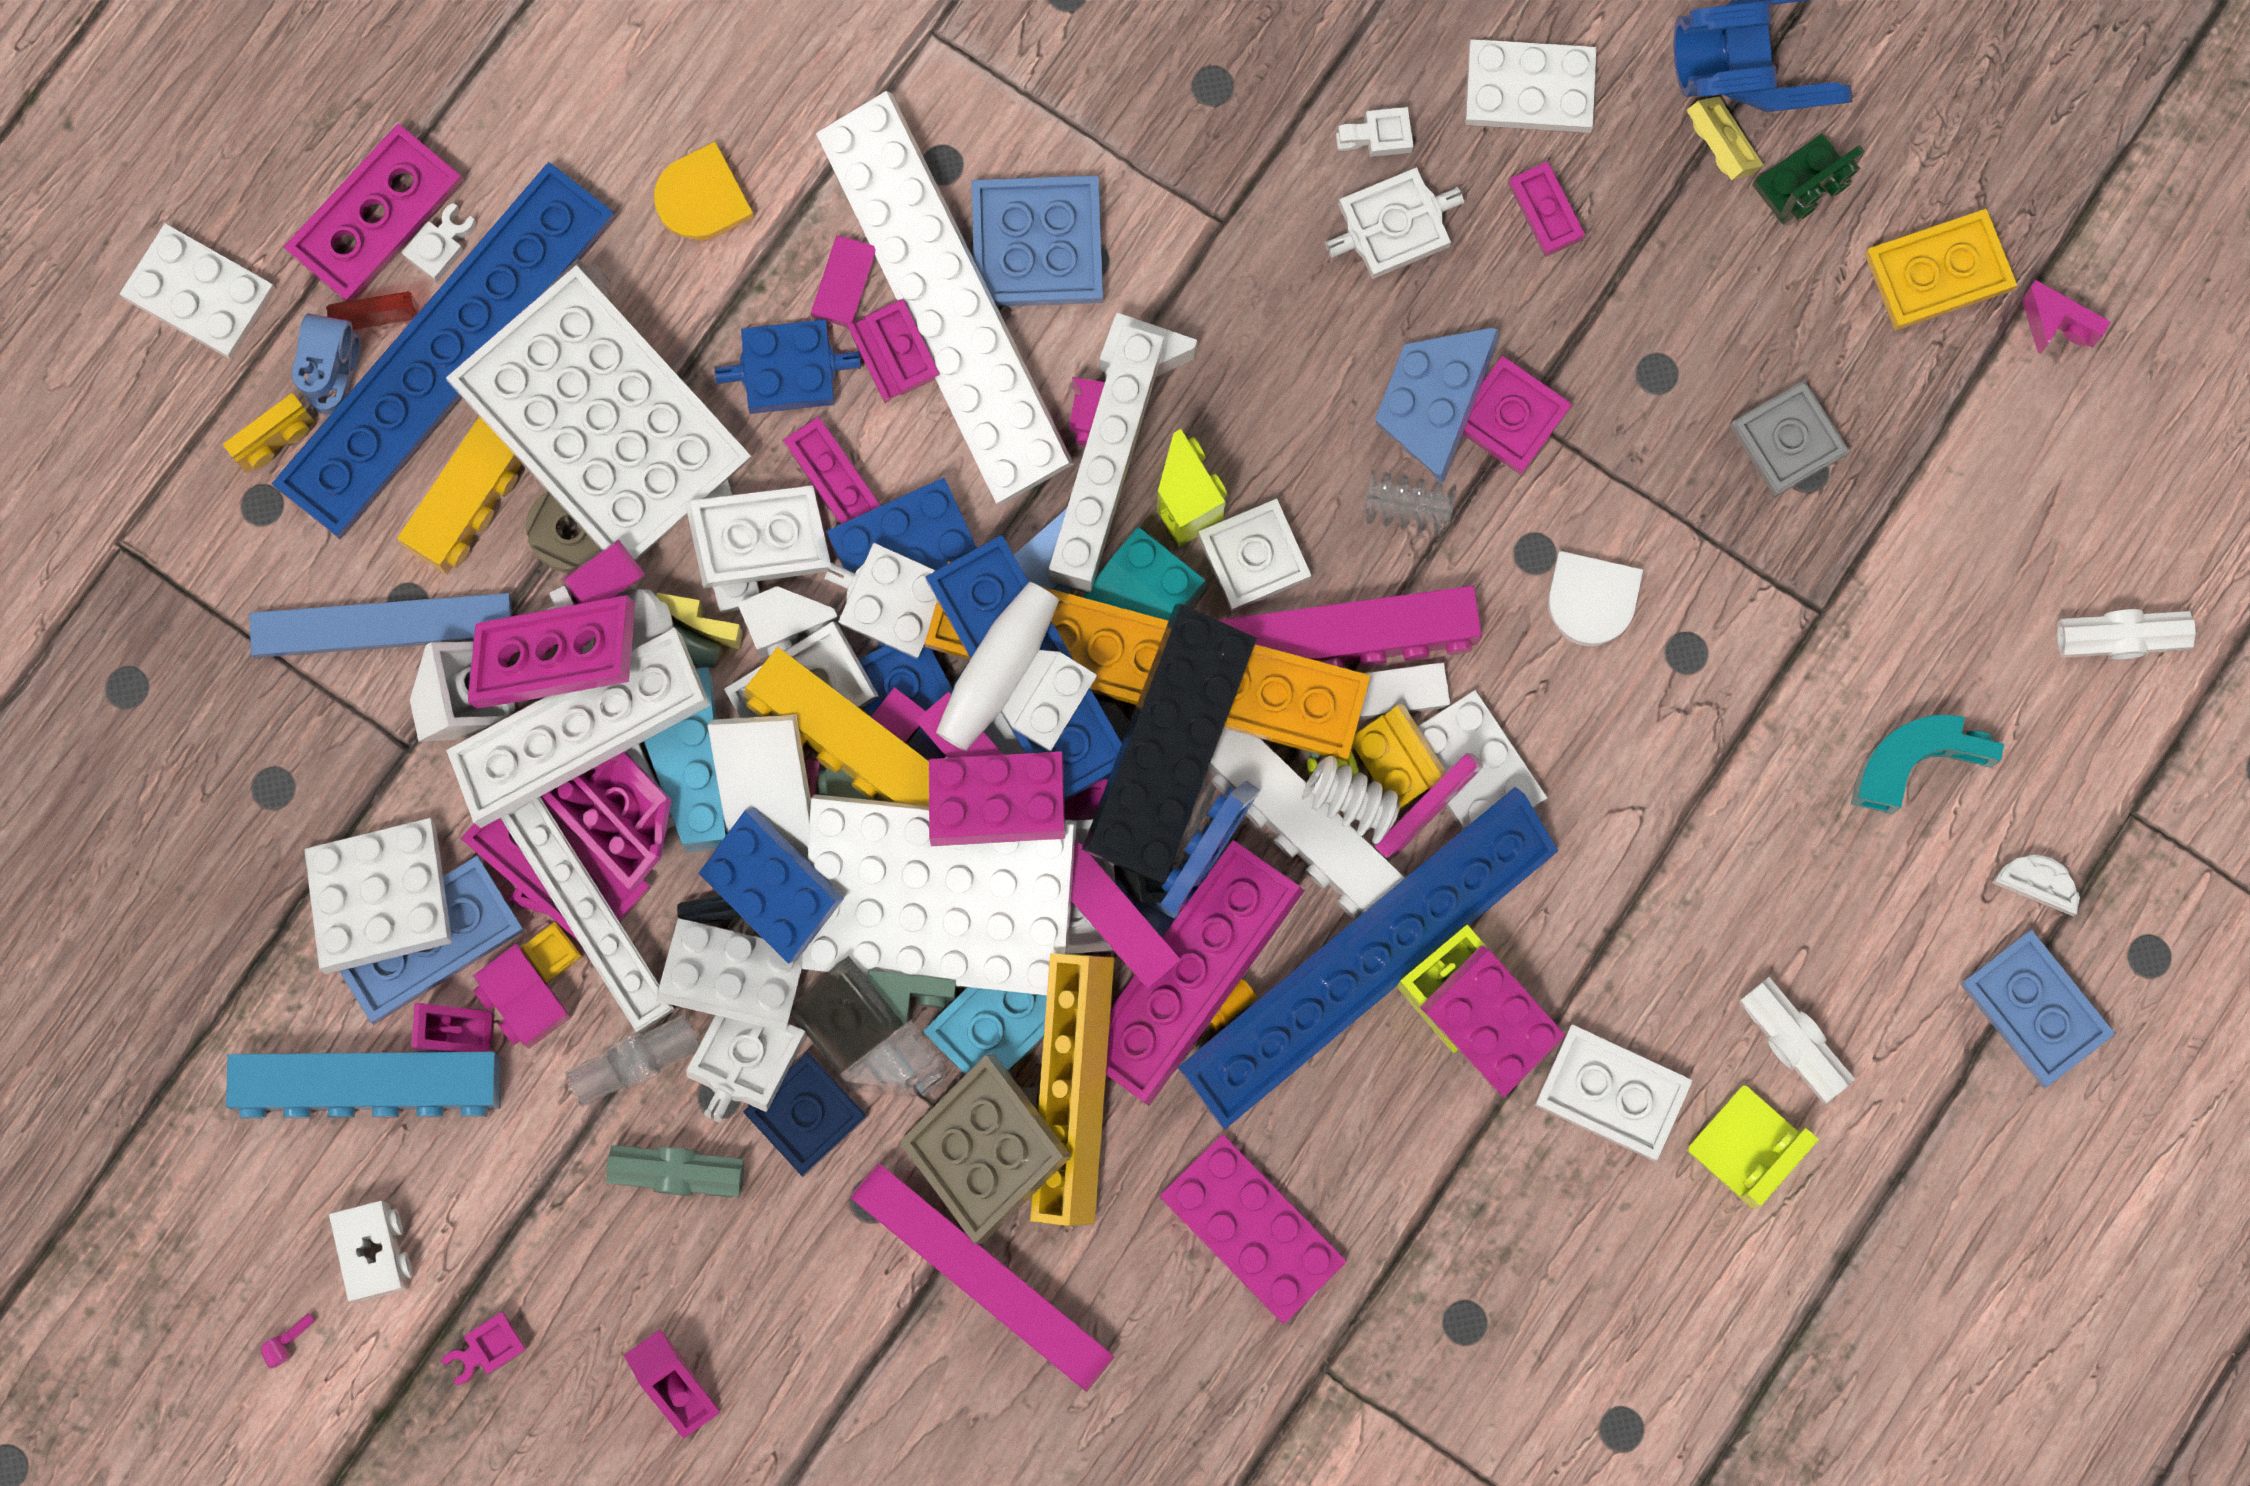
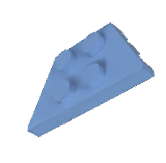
M1487 328L1404 344L1375 420L1378 427L1390 438L1396 439L1403 449L1412 458H1417L1428 468L1433 477L1438 481L1444 482L1500 338L1497 329Z

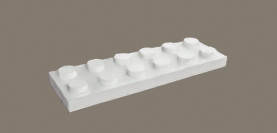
M673 628L631 651L629 682L544 697L446 751L472 820L482 828L710 706V703L680 632Z

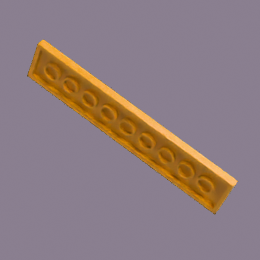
M1042 587L1059 599L1051 621L1075 662L1097 675L1090 686L1091 691L1095 694L1137 705L1168 621ZM937 601L924 643L925 647L970 659ZM1255 644L1224 729L1320 755L1332 756L1347 762L1371 675Z

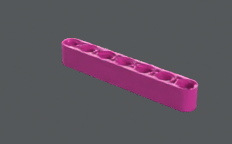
M878 1162L850 1195L853 1201L1084 1391L1088 1392L1115 1358L1109 1351L980 1245L974 1244L969 1236Z

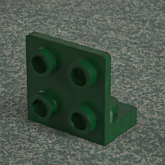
M1822 133L1757 178L1752 186L1782 224H1785L1793 217L1801 221L1819 206L1817 201L1829 193L1833 198L1852 184L1850 178L1860 170L1858 163L1865 151L1858 145L1840 157Z

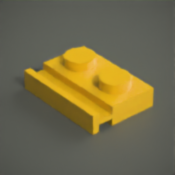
M291 393L222 445L247 473L252 468L257 470L267 465L273 459L274 452L284 444H292L302 439L308 433L309 426L315 421L296 396Z
M1404 704L1396 705L1391 711L1380 716L1354 736L1352 746L1373 779L1382 784V793L1387 790L1397 793V802H1400L1399 810L1428 792L1447 773Z

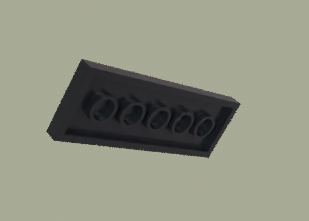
M1174 605L1081 851L1156 883L1165 884L1257 640L1256 637L1186 605Z

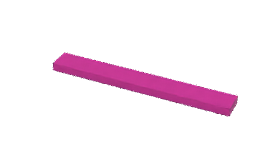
M950 692L946 693L915 720L947 758L1003 755L984 732L967 751L954 746L936 733L951 697ZM1075 838L1071 901L1148 989L1181 959L1092 856L1081 851L1083 846Z

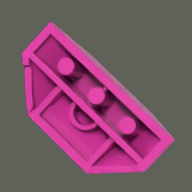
M626 751L542 795L547 803L628 890L634 892L661 859L672 799Z

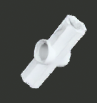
M2126 609L2109 612L2102 617L2060 619L2057 622L2056 640L2061 658L2108 655L2109 659L2124 660L2139 658L2150 652L2191 650L2194 648L2196 629L2195 621L2190 611L2143 614L2142 610Z
M1770 977L1739 1001L1743 1009L1746 1010L1752 1020L1768 1037L1767 1043L1778 1059L1789 1069H1795L1823 1104L1828 1103L1855 1080L1825 1044L1826 1038L1817 1024L1804 1012H1798Z

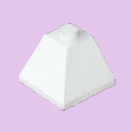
M433 642L425 646L410 697L418 742L456 740L474 736L516 713L514 702L476 709L468 703L474 642Z

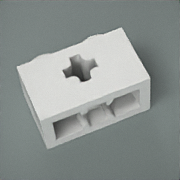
M378 1201L329 1214L348 1302L360 1303L409 1290L406 1279L412 1278V1268L407 1252L400 1253L397 1236L403 1234V1229L396 1208L391 1210L389 1203ZM370 1240L375 1244L382 1245V1251L376 1253V1262L374 1259L364 1256V1251L371 1248Z

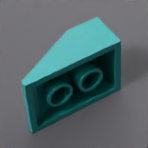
M1137 527L1095 579L1091 593L1086 592L1082 598L1169 621L1175 604L1192 607L1204 592L1205 580L1140 527Z

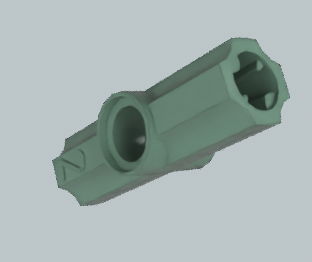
M611 1145L607 1161L606 1183L652 1188L653 1192L671 1195L693 1196V1193L709 1194L710 1196L740 1198L745 1160L700 1155L698 1151L682 1148L658 1147V1150L642 1149L641 1147Z

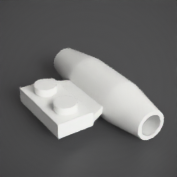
M1029 582L993 622L955 684L936 731L940 737L954 746L967 751L1002 711L1012 729L1047 751H1051L1097 676L1061 652L1039 650L1059 602L1056 596L1039 585Z

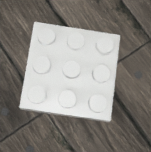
M431 818L304 849L319 969L324 974L452 943L436 824Z

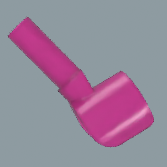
M309 1313L287 1332L263 1343L261 1354L269 1368H275L291 1358L285 1345L291 1343L315 1322Z

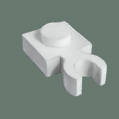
M454 203L444 209L442 224L438 228L428 221L402 251V255L407 261L436 283L464 251L456 241L459 238L471 235L477 225L471 216L462 225H454L453 219L460 212Z

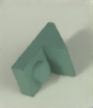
M868 970L867 979L870 985L906 1032H908L912 998H919L920 1006L942 1009L945 1008L946 1002H953L957 996L958 986H956V980Z

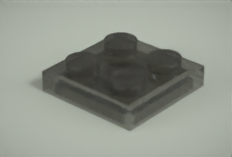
M849 956L838 962L792 1007L790 1013L842 1079L857 1070L905 1025Z

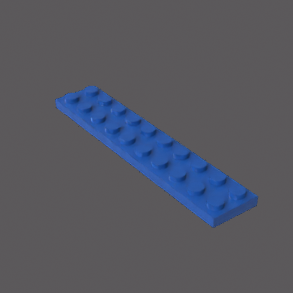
M548 161L271 484L338 539H341L462 398L447 382L446 377L569 272L616 218L614 212Z
M1517 787L1510 790L1177 1067L1216 1122L1224 1130L1392 991L1400 980L1463 927L1471 925L1558 852L1557 847L1526 795Z

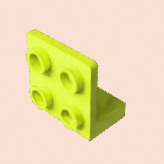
M1742 1086L1688 1146L1687 1151L1751 1209H1755L1763 1205L1819 1139L1807 1128L1797 1131L1749 1087Z

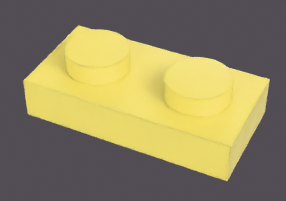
M1719 96L1699 100L1686 110L1693 120V127L1696 133L1706 140L1715 154L1717 166L1731 180L1751 176L1764 166Z

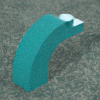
M1933 715L1908 722L1888 735L1866 758L1858 773L1850 805L1894 814L1902 807L1907 779L1916 763L1927 758L1946 757L1992 768L2001 761L2004 744L1992 741L1993 736L1991 734L1981 731H1967L1966 735L1962 734L1965 717Z

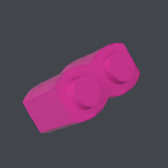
M517 944L473 975L479 986L473 989L474 993L488 1011L494 1007L497 1008L504 1018L499 1027L514 1046L521 1041L526 1048L530 1049L572 1018Z

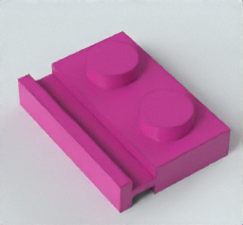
M903 299L864 316V319L854 324L853 322L847 324L848 330L884 404L893 397L900 394L904 395L936 380L935 377L940 375Z

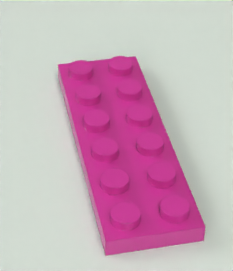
M1232 840L1162 937L1181 960L1148 989L1135 975L1111 1007L1106 1075L1150 1106L1305 890Z

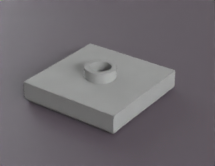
M1805 380L1730 424L1732 431L1774 497L1836 463L1850 453Z

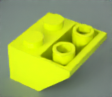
M1182 429L1173 433L1157 498V513L1178 548L1198 537V531L1223 521L1224 508L1226 507L1224 498L1228 496L1217 474L1214 473L1209 476L1204 468L1202 461L1206 458L1197 440L1194 437L1187 439Z
M1468 925L1463 927L1400 980L1397 985V989L1453 1054L1458 1049L1419 1007L1481 945L1486 947Z

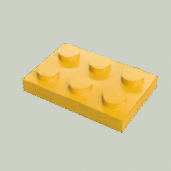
M1987 209L1868 248L1865 252L1866 259L1895 331L2014 291L2018 286Z

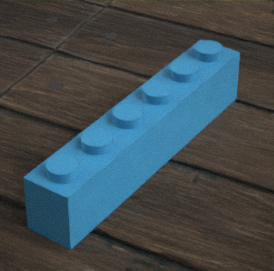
M495 1052L227 1054L226 1108L239 1111L240 1119H266V1111H284L283 1118L308 1119L311 1117V1111H328V1118H355V1110H372V1117L398 1118L399 1110H417L416 1117L438 1118L443 1117V1110L461 1109L462 1117H487L488 1109H500L501 1056Z

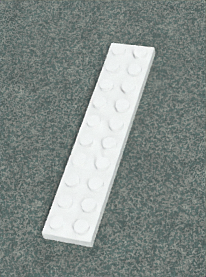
M885 91L817 132L816 135L869 244L873 245L876 249L875 256L897 301L904 300L940 375L935 377L996 504L1003 505L1074 465L893 94Z

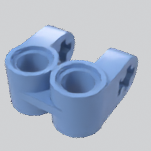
M307 313L300 326L292 379L297 388L306 396L309 404L318 413L331 415L349 394L353 373L359 361L361 338L360 334L353 332V326L350 321ZM305 373L308 374L307 380L303 377ZM333 389L336 396L328 397L326 403H322L320 397L327 395Z

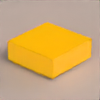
M556 922L520 947L547 984L583 958Z

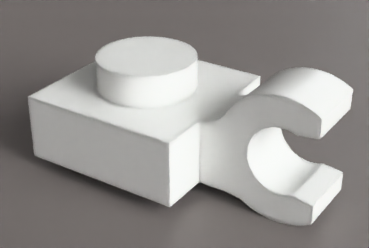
M1408 107L1366 111L1364 124H1344L1338 126L1339 133H1336L1338 151H1349L1368 145L1369 155L1373 157L1411 153L1413 150Z

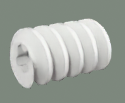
M1332 756L1324 758L1309 778L1302 794V800L1310 794L1314 795L1312 809L1315 811L1325 802L1328 803L1327 817L1330 819L1334 818L1340 811L1344 812L1342 826L1346 828L1355 819L1359 820L1357 834L1360 836L1364 835L1370 828H1373L1372 842L1377 845L1386 836L1397 818L1400 809V802H1397V793L1387 790L1382 794V784L1374 781L1367 785L1366 775L1358 773L1352 777V767L1344 764L1337 769L1336 758Z

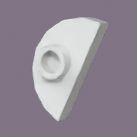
M2034 854L2016 858L2001 868L1992 882L1995 885L2073 917L2077 915L2080 897L2079 893L2076 892L2075 883L2069 876L2067 868L2050 857Z

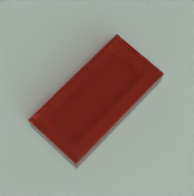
M407 291L328 304L326 310L327 317L350 321L353 330L410 321L418 314L419 305L412 293Z

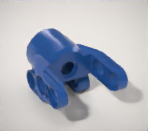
M1732 0L1724 6L1690 10V15L1678 16L1675 21L1673 38L1674 63L1682 95L1685 97L1724 95L1765 112L1853 102L1851 85L1843 86L1837 82L1787 88L1777 87L1776 66H1772L1768 25L1772 23L1770 5L1810 0Z

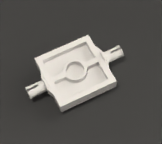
M1416 167L1339 199L1338 205L1347 223V233L1325 241L1329 256L1334 258L1337 255L1355 249L1363 258L1371 278L1375 279L1449 248L1451 241L1442 223V212L1464 204L1462 194L1460 195V189L1456 187L1435 197L1425 186Z
M873 543L865 563L855 573L831 562L824 580L848 589L846 605L838 624L917 659L919 657L937 602L925 577L935 572V570Z
M716 1015L686 1070L687 1078L706 1085L715 1092L704 1115L711 1120L714 1116V1121L721 1122L731 1100L744 1102L767 1112L805 1040V1031L788 1024L786 1032Z

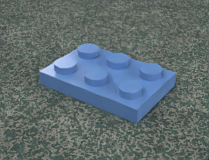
M2032 929L1960 983L2043 1089L2050 1086L2115 1035L2114 1031Z

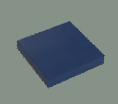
M809 1052L789 1068L767 1112L751 1105L743 1111L802 1177L808 1174L868 1118Z

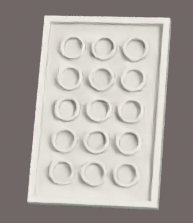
M577 265L446 377L447 382L601 550L619 539L635 561L687 516L686 505L690 500L706 499L751 459V455Z
M815 794L811 798L808 862L844 897V900L803 952L802 969L868 976V970L956 980V986L1047 995L1050 953H1068L1077 821L1065 820V839L931 846L929 839V806Z

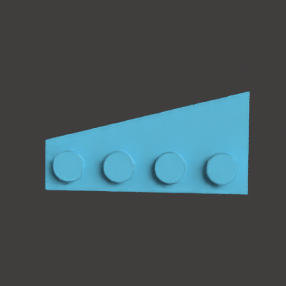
M708 668L696 669L710 706L644 741L661 789L672 799L670 813L681 843L687 852L716 849L727 835L708 731V724L711 720L717 719L714 682Z

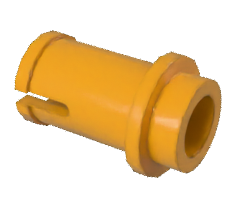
M1243 979L1239 981L1208 1024L1215 1032L1220 1028L1224 1029L1227 1027L1233 1017L1251 1002L1257 1000L1255 992Z

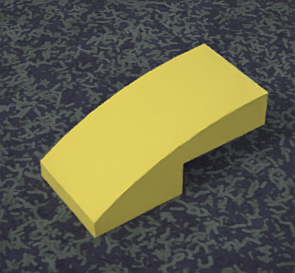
M657 593L656 597L659 601L665 602L668 606L673 622L711 641L720 643L722 646L740 650L743 632L739 624L702 618L704 608L700 600Z

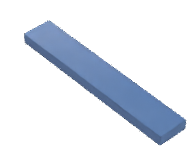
M509 593L253 612L249 613L251 655L254 658L419 646L433 642L474 641L475 623L512 617L511 596Z

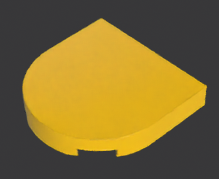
M712 142L671 163L661 173L656 182L654 204L659 219L671 233L681 237L695 239L696 241L709 240L754 218L753 212L716 142Z

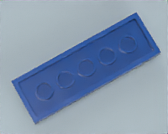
M1002 535L925 577L927 584L970 659L993 622L1029 583ZM1051 621L1039 650L1061 652L1074 660ZM1090 688L1051 751H1047L1012 729L1002 713L1024 754L1062 751L1064 801L1110 776L1122 743Z

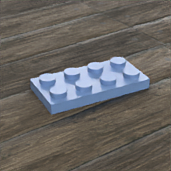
M478 856L443 876L452 938L451 944L340 971L373 1025L525 931Z

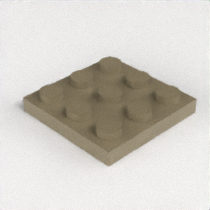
M986 1054L900 1141V1144L974 1244H984L1072 1157L995 1054Z

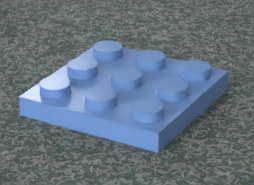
M1098 176L971 180L974 261L997 307L1103 303Z

